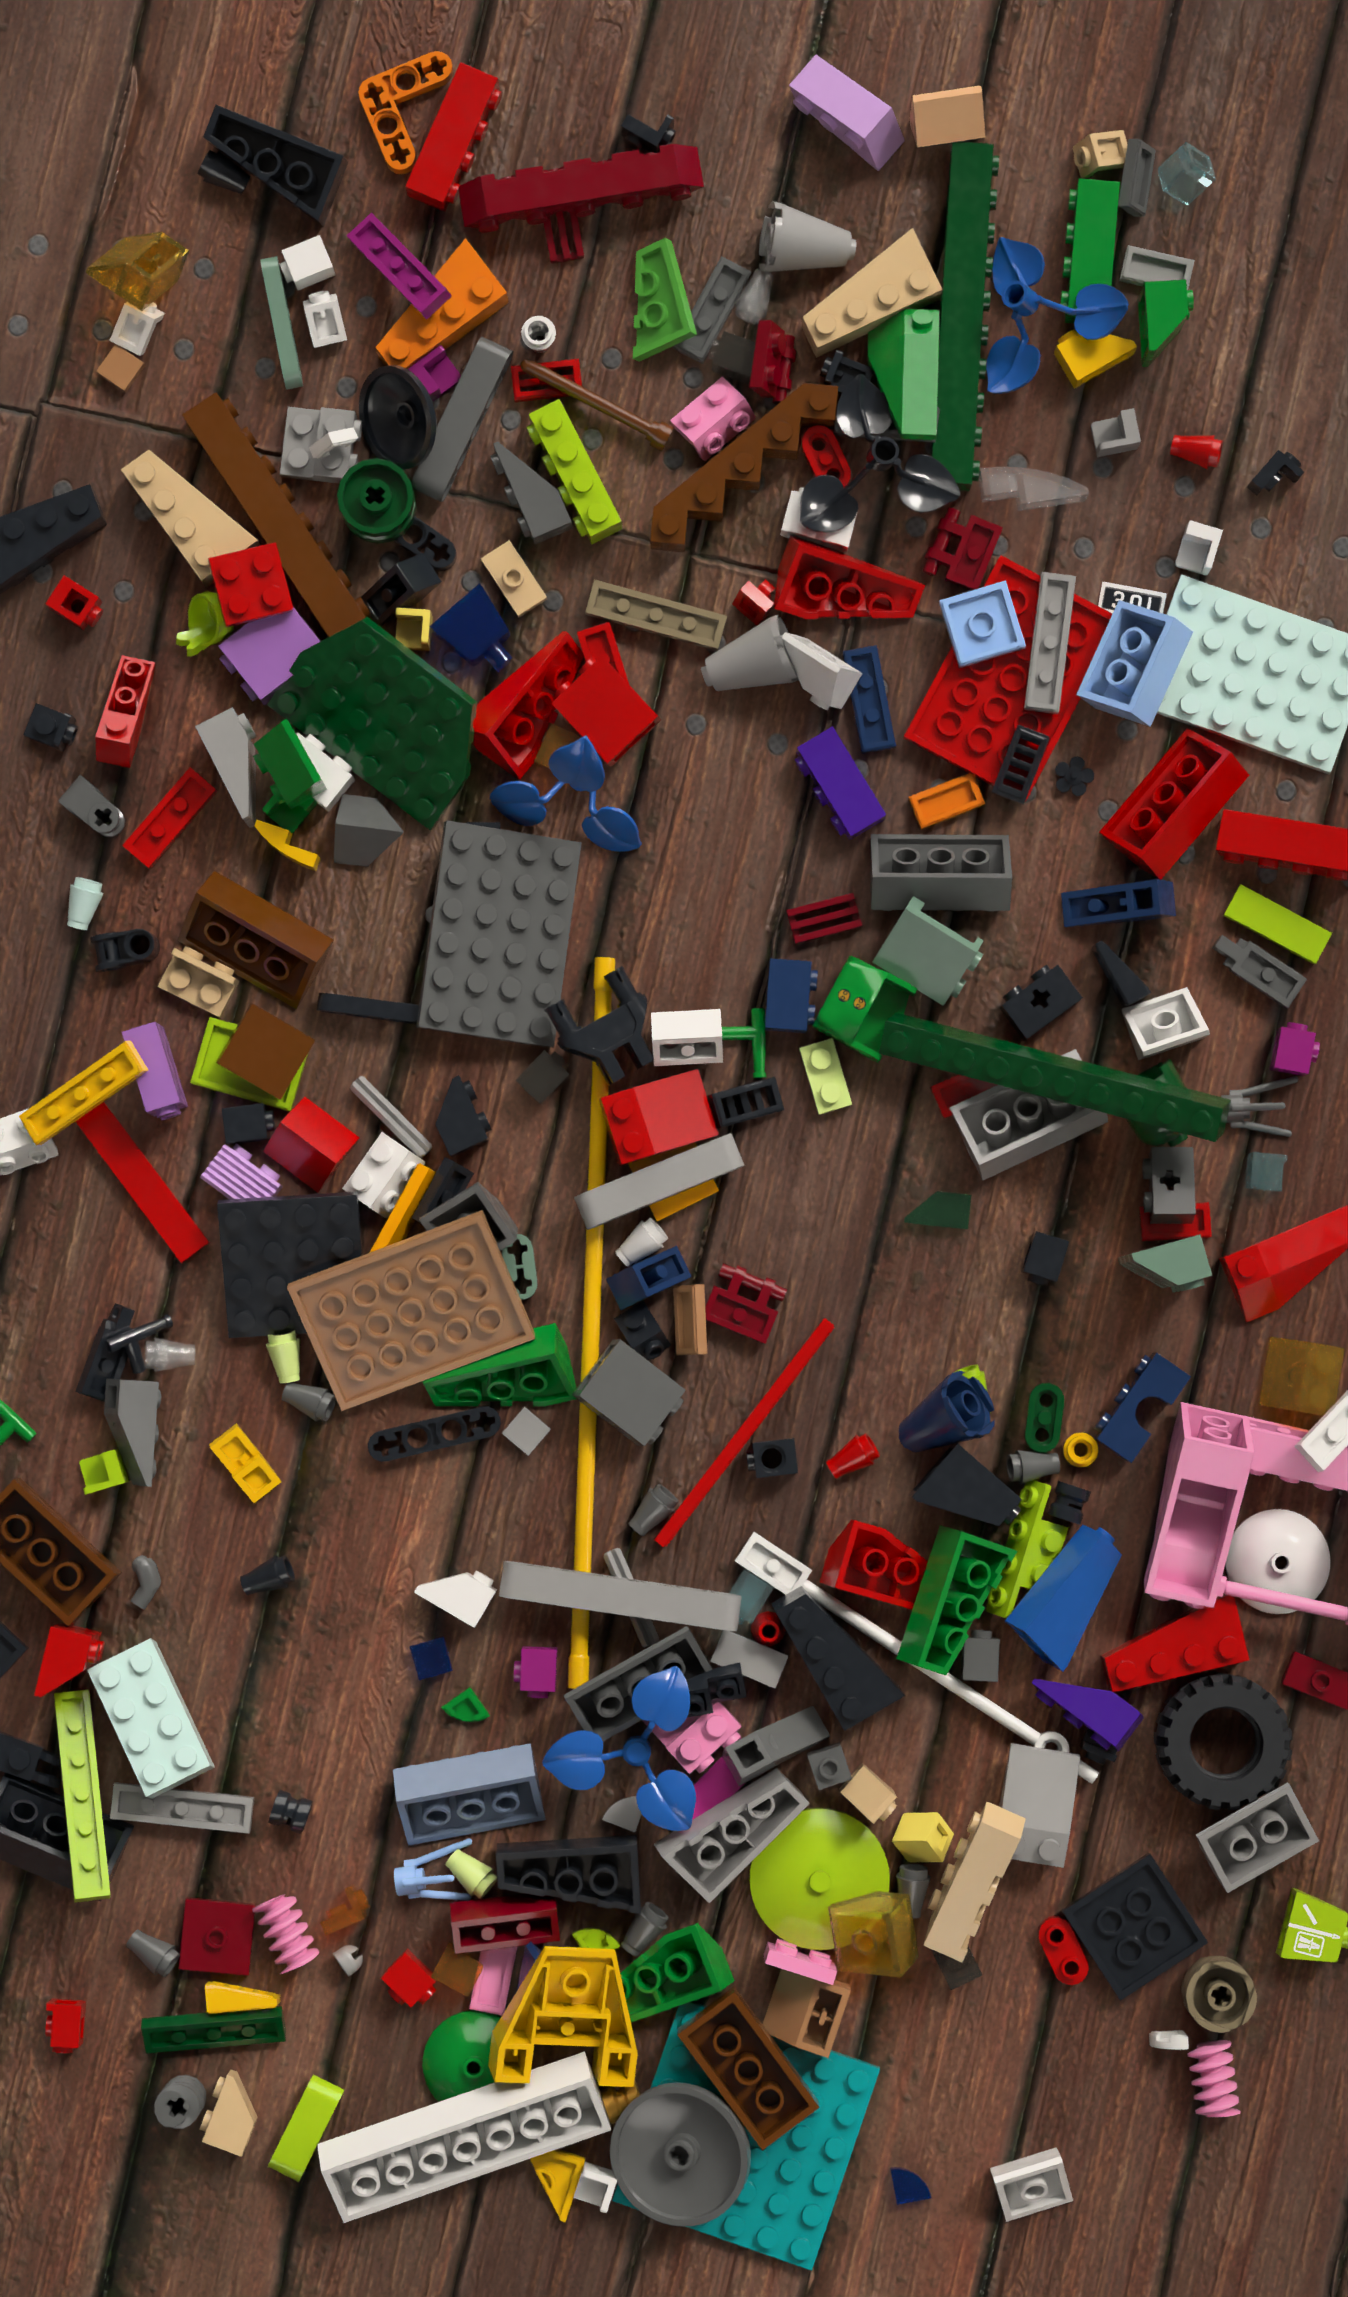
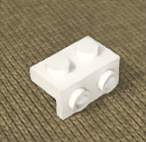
M26 1110L0 1118V1175L11 1174L15 1170L32 1164L43 1163L50 1158L58 1156V1150L52 1138L42 1145H35L19 1118V1115Z
M381 1132L342 1189L346 1192L358 1191L359 1201L384 1218H388L417 1164L425 1165V1161Z

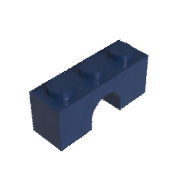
M1152 1353L1150 1357L1144 1355L1133 1371L1137 1374V1377L1130 1386L1125 1383L1114 1398V1401L1118 1404L1112 1413L1108 1414L1105 1412L1094 1427L1098 1432L1094 1439L1129 1463L1133 1462L1151 1436V1433L1143 1429L1136 1420L1135 1412L1139 1402L1146 1397L1153 1396L1167 1405H1172L1191 1378L1190 1375L1158 1353Z

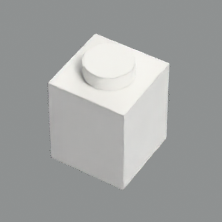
M320 235L281 250L285 261L279 263L287 283L294 281L297 290L335 276L332 263Z

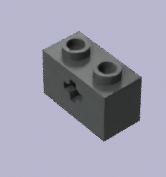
M1151 1147L1148 1158H1143L1142 1162L1143 1179H1149V1192H1144L1143 1197L1144 1213H1150V1224H1192L1196 1214L1193 1147ZM1170 1181V1186L1174 1187L1173 1190H1167V1186L1163 1182Z

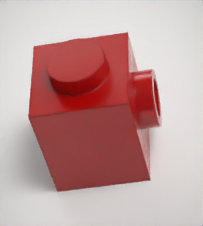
M408 1948L381 1977L390 1987L387 1990L388 1994L401 2006L406 2002L412 2007L417 2001L423 2005L437 1990L433 1984L438 1977Z

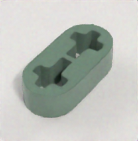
M517 1234L516 1240H520L521 1245H527L528 1248L527 1252L522 1253L523 1264L516 1265L515 1255L508 1254V1248L512 1247L514 1243L502 1249V1257L513 1282L518 1280L517 1269L522 1268L525 1279L532 1281V1286L526 1288L525 1294H520L519 1289L516 1288L520 1299L525 1300L535 1294L538 1280L532 1242L526 1236Z

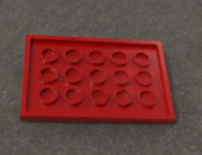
M1000 555L984 587L1006 580L1026 647L961 668L958 666L953 647H951L903 739L994 786L1017 725L1045 734L1050 739L1027 795V800L1081 699L1076 694L1111 619L1112 613L1074 594L1059 713L1052 714L1024 710L1041 576ZM1021 738L1018 744L1036 751L1039 746ZM1014 752V758L1032 764L1033 758ZM1010 765L1007 770L1027 778L1029 773ZM1005 778L1002 783L1019 791H1022L1024 786Z

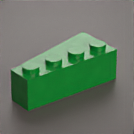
M940 1525L896 1659L946 1676L969 1637L967 1631L975 1618L979 1619L985 1607L982 1605L992 1588H997L1003 1578L1000 1574L1007 1561L1012 1562L1018 1551Z

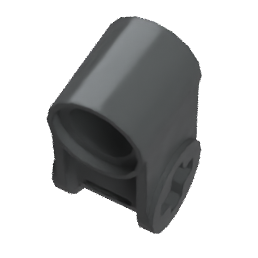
M82 775L78 776L58 800L78 819L83 820L92 829L105 837L117 836L125 827L123 813ZM106 814L112 820L109 826L104 824L101 819L102 815Z

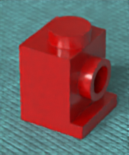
M65 575L45 603L51 611L83 631L87 625L94 627L103 614V609L100 608L103 603L101 599ZM77 602L85 604L80 613L73 611V606Z
M51 1998L46 2003V2011H53V2015L47 2016L45 2035L51 2037L50 2047H52V2052L73 2053L74 2048H79L83 2044L86 2001Z

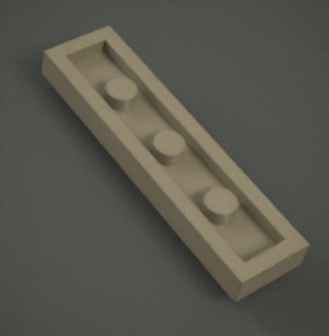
M595 579L585 611V615L715 651L719 650L727 621L726 615Z

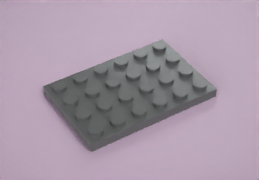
M453 821L444 822L416 1028L548 1048L554 1047L556 1028L544 1009L561 1000L582 842Z

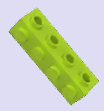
M560 399L530 413L529 420L531 425L526 427L535 446L541 444L546 454L542 457V460L550 476L557 475L562 485L557 490L565 506L572 505L577 515L572 519L580 536L587 535L592 545L622 530V521Z

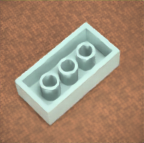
M150 1638L87 1669L146 1797L152 1799L215 1768L156 1641Z

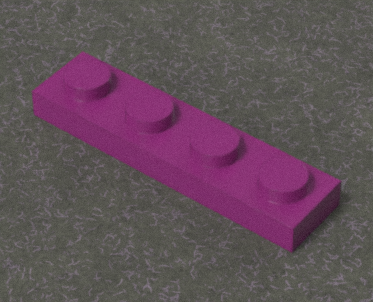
M372 212L346 235L352 244L426 320L452 297L449 291Z

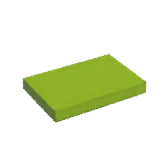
M209 1017L190 1083L290 1112L293 1108L307 1056L283 1097L279 1100L216 1063L238 1025Z

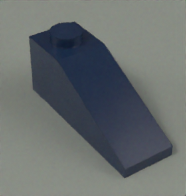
M1155 879L1061 893L1064 927L1145 921L1176 916L1174 887L1171 881Z

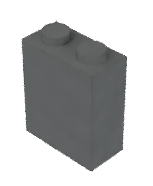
M613 1339L572 1396L634 1444L645 1446L647 1442L652 1444L659 1437L663 1430V1427L660 1425L666 1416H673L681 1407L684 1401L681 1396L686 1390L621 1339Z

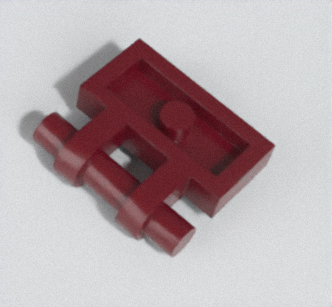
M759 320L749 387L763 398H773L772 403L778 405L787 397V393L791 392L792 380L789 379L791 364L795 362L797 353L794 349L795 337L785 335V331L772 320Z
M948 507L944 519L941 518L936 527L938 534L932 547H928L925 554L927 561L923 572L935 576L939 565L947 566L949 570L945 581L972 591L978 589L1003 527L974 515L970 516L966 527L957 524L961 512ZM951 536L961 539L955 556L945 552Z
M723 1263L718 1276L731 1282L727 1290L714 1285L705 1307L706 1320L766 1344L778 1315V1311L766 1307L769 1297L783 1302L788 1289L776 1285V1281L766 1277L764 1280L749 1274L744 1267L737 1265L734 1268ZM740 1285L759 1292L757 1301L754 1302L737 1295Z

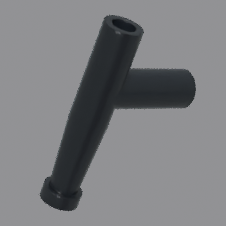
M166 1314L161 1319L138 1326L105 1340L106 1348L110 1353H113L125 1347L132 1373H142L146 1370L138 1341L165 1328L173 1327V1321Z

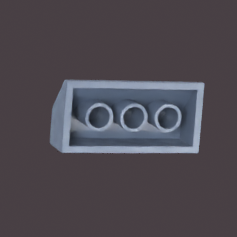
M531 1743L393 1769L396 1803L408 1846L546 1820Z

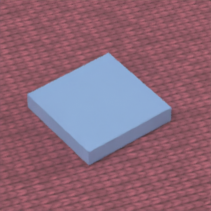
M1006 580L939 600L959 668L1026 647Z

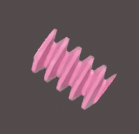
M280 1895L252 1909L253 1912L265 1913L258 1921V1925H270L271 1927L263 1935L264 1938H276V1941L269 1947V1950L281 1951L282 1954L274 1962L275 1964H287L288 1966L280 1974L309 1963L319 1954L317 1948L307 1949L314 1940L313 1936H301L308 1928V1924L306 1922H295L302 1916V1910H290L297 1902L294 1896L284 1897V1895Z
M1214 2040L1197 2044V2049L1187 2053L1188 2057L1199 2060V2063L1189 2067L1190 2071L1200 2073L1201 2077L1191 2081L1192 2085L1202 2087L1203 2089L1202 2092L1193 2096L1195 2100L1204 2101L1205 2104L1195 2110L1196 2114L1205 2115L1206 2117H1227L1241 2113L1238 2109L1231 2108L1239 2103V2097L1229 2094L1237 2089V2083L1227 2080L1235 2075V2069L1226 2066V2064L1233 2061V2054L1223 2051L1231 2046V2041Z

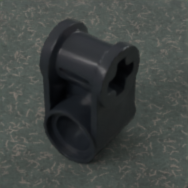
M144 929L104 933L90 937V941L92 944H95L98 961V965L95 966L96 972L114 971L126 966L153 961L160 952L158 938ZM141 937H147L150 947L146 953L138 955L134 949L135 942Z

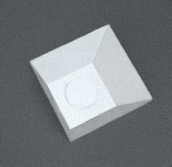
M785 632L782 636V641L802 688L812 694L810 701L825 710H828L829 707L842 709L863 673L808 638Z

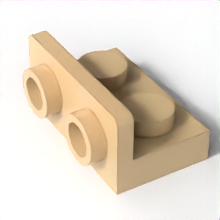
M187 946L184 947L183 951L174 948L171 953L173 957L158 987L221 1018L239 983L236 978L232 977L235 970L217 961L212 967L201 961L204 956L203 954Z

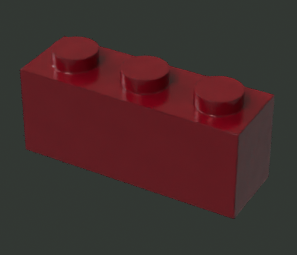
M526 1893L450 1903L455 1954L527 1945L530 1941L533 1944L560 1941L556 1899L553 1896H538Z

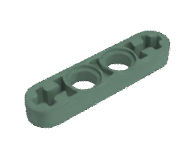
M278 256L260 259L286 390L303 387Z

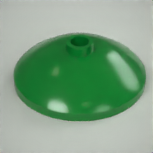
M466 2010L448 2017L432 2032L425 2046L422 2067L427 2087L438 2102L495 2083L488 2062L492 2031L501 2016L476 2010ZM472 2061L478 2062L481 2067L480 2071L471 2073L467 2068L468 2063Z

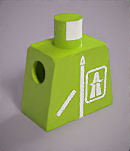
M1291 1888L1276 1953L1286 1959L1337 1962L1341 1947L1348 1949V1927H1346L1348 1913L1303 1891Z

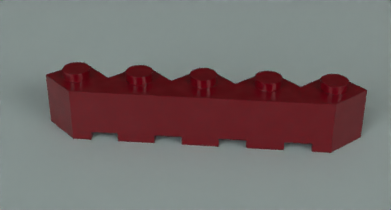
M668 144L659 146L660 151L657 153L640 154L638 149L611 154V159L591 162L590 157L563 162L562 167L550 170H543V165L515 170L514 175L495 179L494 174L479 176L460 185L458 189L464 227L479 228V232L488 233L498 230L500 224L511 219L527 220V224L536 225L546 222L548 216L559 211L575 212V216L584 217L594 214L596 208L607 203L623 204V208L633 209L642 206L644 200L655 195L671 196L673 201L688 199L691 197L692 192L704 187L698 148L695 146Z

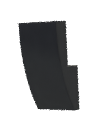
M740 1663L715 1668L687 1680L690 1693V1709L687 1718L713 1713L712 1703L747 1697Z

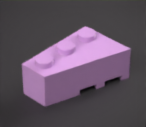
M815 55L789 84L795 98L793 103L800 111L806 115L810 113L824 128L834 133L877 171L883 167L905 141L892 107L818 55Z

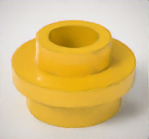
M1082 1432L1074 1433L1066 1439L1063 1446V1454L1071 1465L1086 1467L1096 1460L1098 1445L1091 1435ZM1078 1443H1083L1087 1448L1084 1456L1079 1457L1074 1453V1447Z

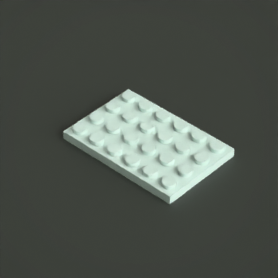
M1181 574L1166 615L1175 617L1193 631V634L1157 714L1329 775L1348 726V633Z

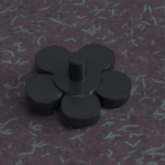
M1078 756L1070 760V767L1066 762H1060L1055 768V773L1057 776L1064 778H1060L1056 782V788L1061 793H1065L1071 787L1074 796H1081L1086 792L1084 783H1091L1094 780V772L1090 768L1082 770L1085 761Z

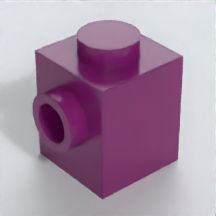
M1287 1022V1027L1278 1028L1270 1070L1299 1076L1308 1075L1311 1062L1316 1063L1319 1054L1320 1043L1315 1042L1316 1033L1307 1031V1025Z
M522 1647L521 1661L514 1662V1682H520V1691H528L527 1697L548 1698V1692L556 1691L558 1647Z

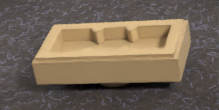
M510 540L481 558L482 563L518 618L547 600V596Z

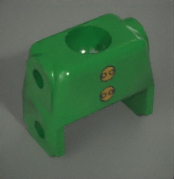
M849 956L812 1027L841 1042L860 1055L879 1063L882 1058L879 1050L885 1021L895 1013L904 1014L909 995L914 996L918 989L888 972L877 969L856 957Z

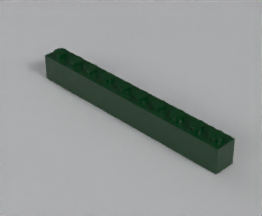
M952 142L950 151L939 320L937 406L940 408L936 440L935 443L932 442L931 457L938 460L950 472L957 483L959 491H970L972 481L978 482L980 470V461L974 460V447H981L982 427L976 426V414H982L984 406V393L978 392L979 379L985 380L986 359L980 358L981 345L987 346L988 325H983L982 320L983 312H989L991 291H984L985 278H991L993 257H987V244L994 243L995 223H989V211L996 210L997 189H991L992 176L998 177L999 156L993 155L994 144Z
M895 1013L885 1021L879 1054L1213 1142H1216L1224 1133L1231 1104L1230 1099L900 1013Z

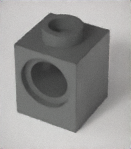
M971 1630V1636L967 1638L962 1647V1680L998 1682L1000 1639L992 1637V1631Z
M840 1742L807 1752L819 1790L852 1779Z

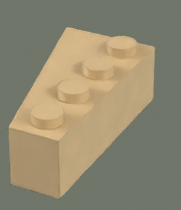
M910 229L803 316L802 329L816 358L868 334L869 331L903 309H922L940 300L942 287L914 229Z
M147 450L121 469L126 479L206 588L214 583L208 558L261 546L254 536L150 450Z
M986 1802L981 1814L974 1812L967 1828V1832L970 1835L967 1840L961 1838L955 1850L954 1858L957 1861L954 1865L948 1863L940 1882L944 1886L941 1891L935 1889L927 1908L933 1911L923 1946L963 1962L967 1954L970 1935L973 1937L976 1935L985 1908L990 1905L999 1880L1003 1878L1021 1840L1026 1818L990 1802Z

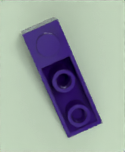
M1040 1679L1032 1681V1684L1038 1690L1035 1694L1038 1699L1050 1708L1056 1703L1066 1712L1063 1717L1076 1728L1080 1729L1082 1725H1085L1094 1733L1090 1738L1105 1750L1112 1746L1119 1751L1144 1719L1138 1710L1112 1691Z

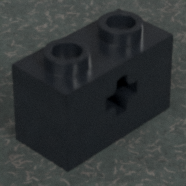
M1045 965L1030 976L1034 982L1024 990L1018 985L1002 997L1006 1003L1000 1007V1010L1023 1041H1026L1083 998L1059 965L1052 969ZM1035 992L1038 996L1043 993L1046 995L1047 999L1044 1001L1046 1008L1043 1009L1041 1005L1032 1006L1030 1003L1034 999L1032 993Z

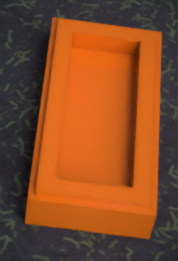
M971 773L908 797L920 830L985 805L975 776Z

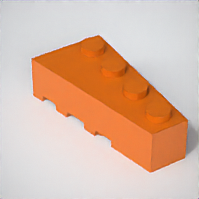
M466 238L434 276L449 291L452 297L427 320L412 304L407 308L376 346L378 357L385 366L398 365L408 369L439 345H442L446 350L509 303L507 292Z

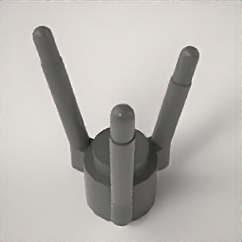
M1293 1076L1242 1090H1229V1095H1221L1222 1098L1231 1100L1226 1123H1230L1231 1128H1245L1290 1137L1292 1135L1290 1130L1244 1121V1119H1250V1111L1284 1109L1286 1107L1285 1103H1250V1098L1243 1097L1297 1083L1298 1077Z

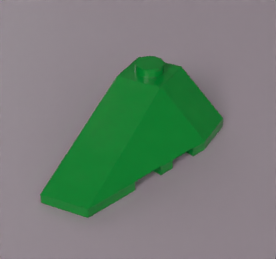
M698 1923L667 1933L620 1973L631 2022L720 1992L735 1981L722 1947Z

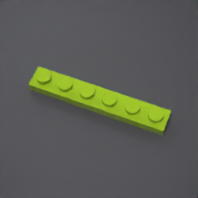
M89 1690L54 1693L74 1903L110 1899Z

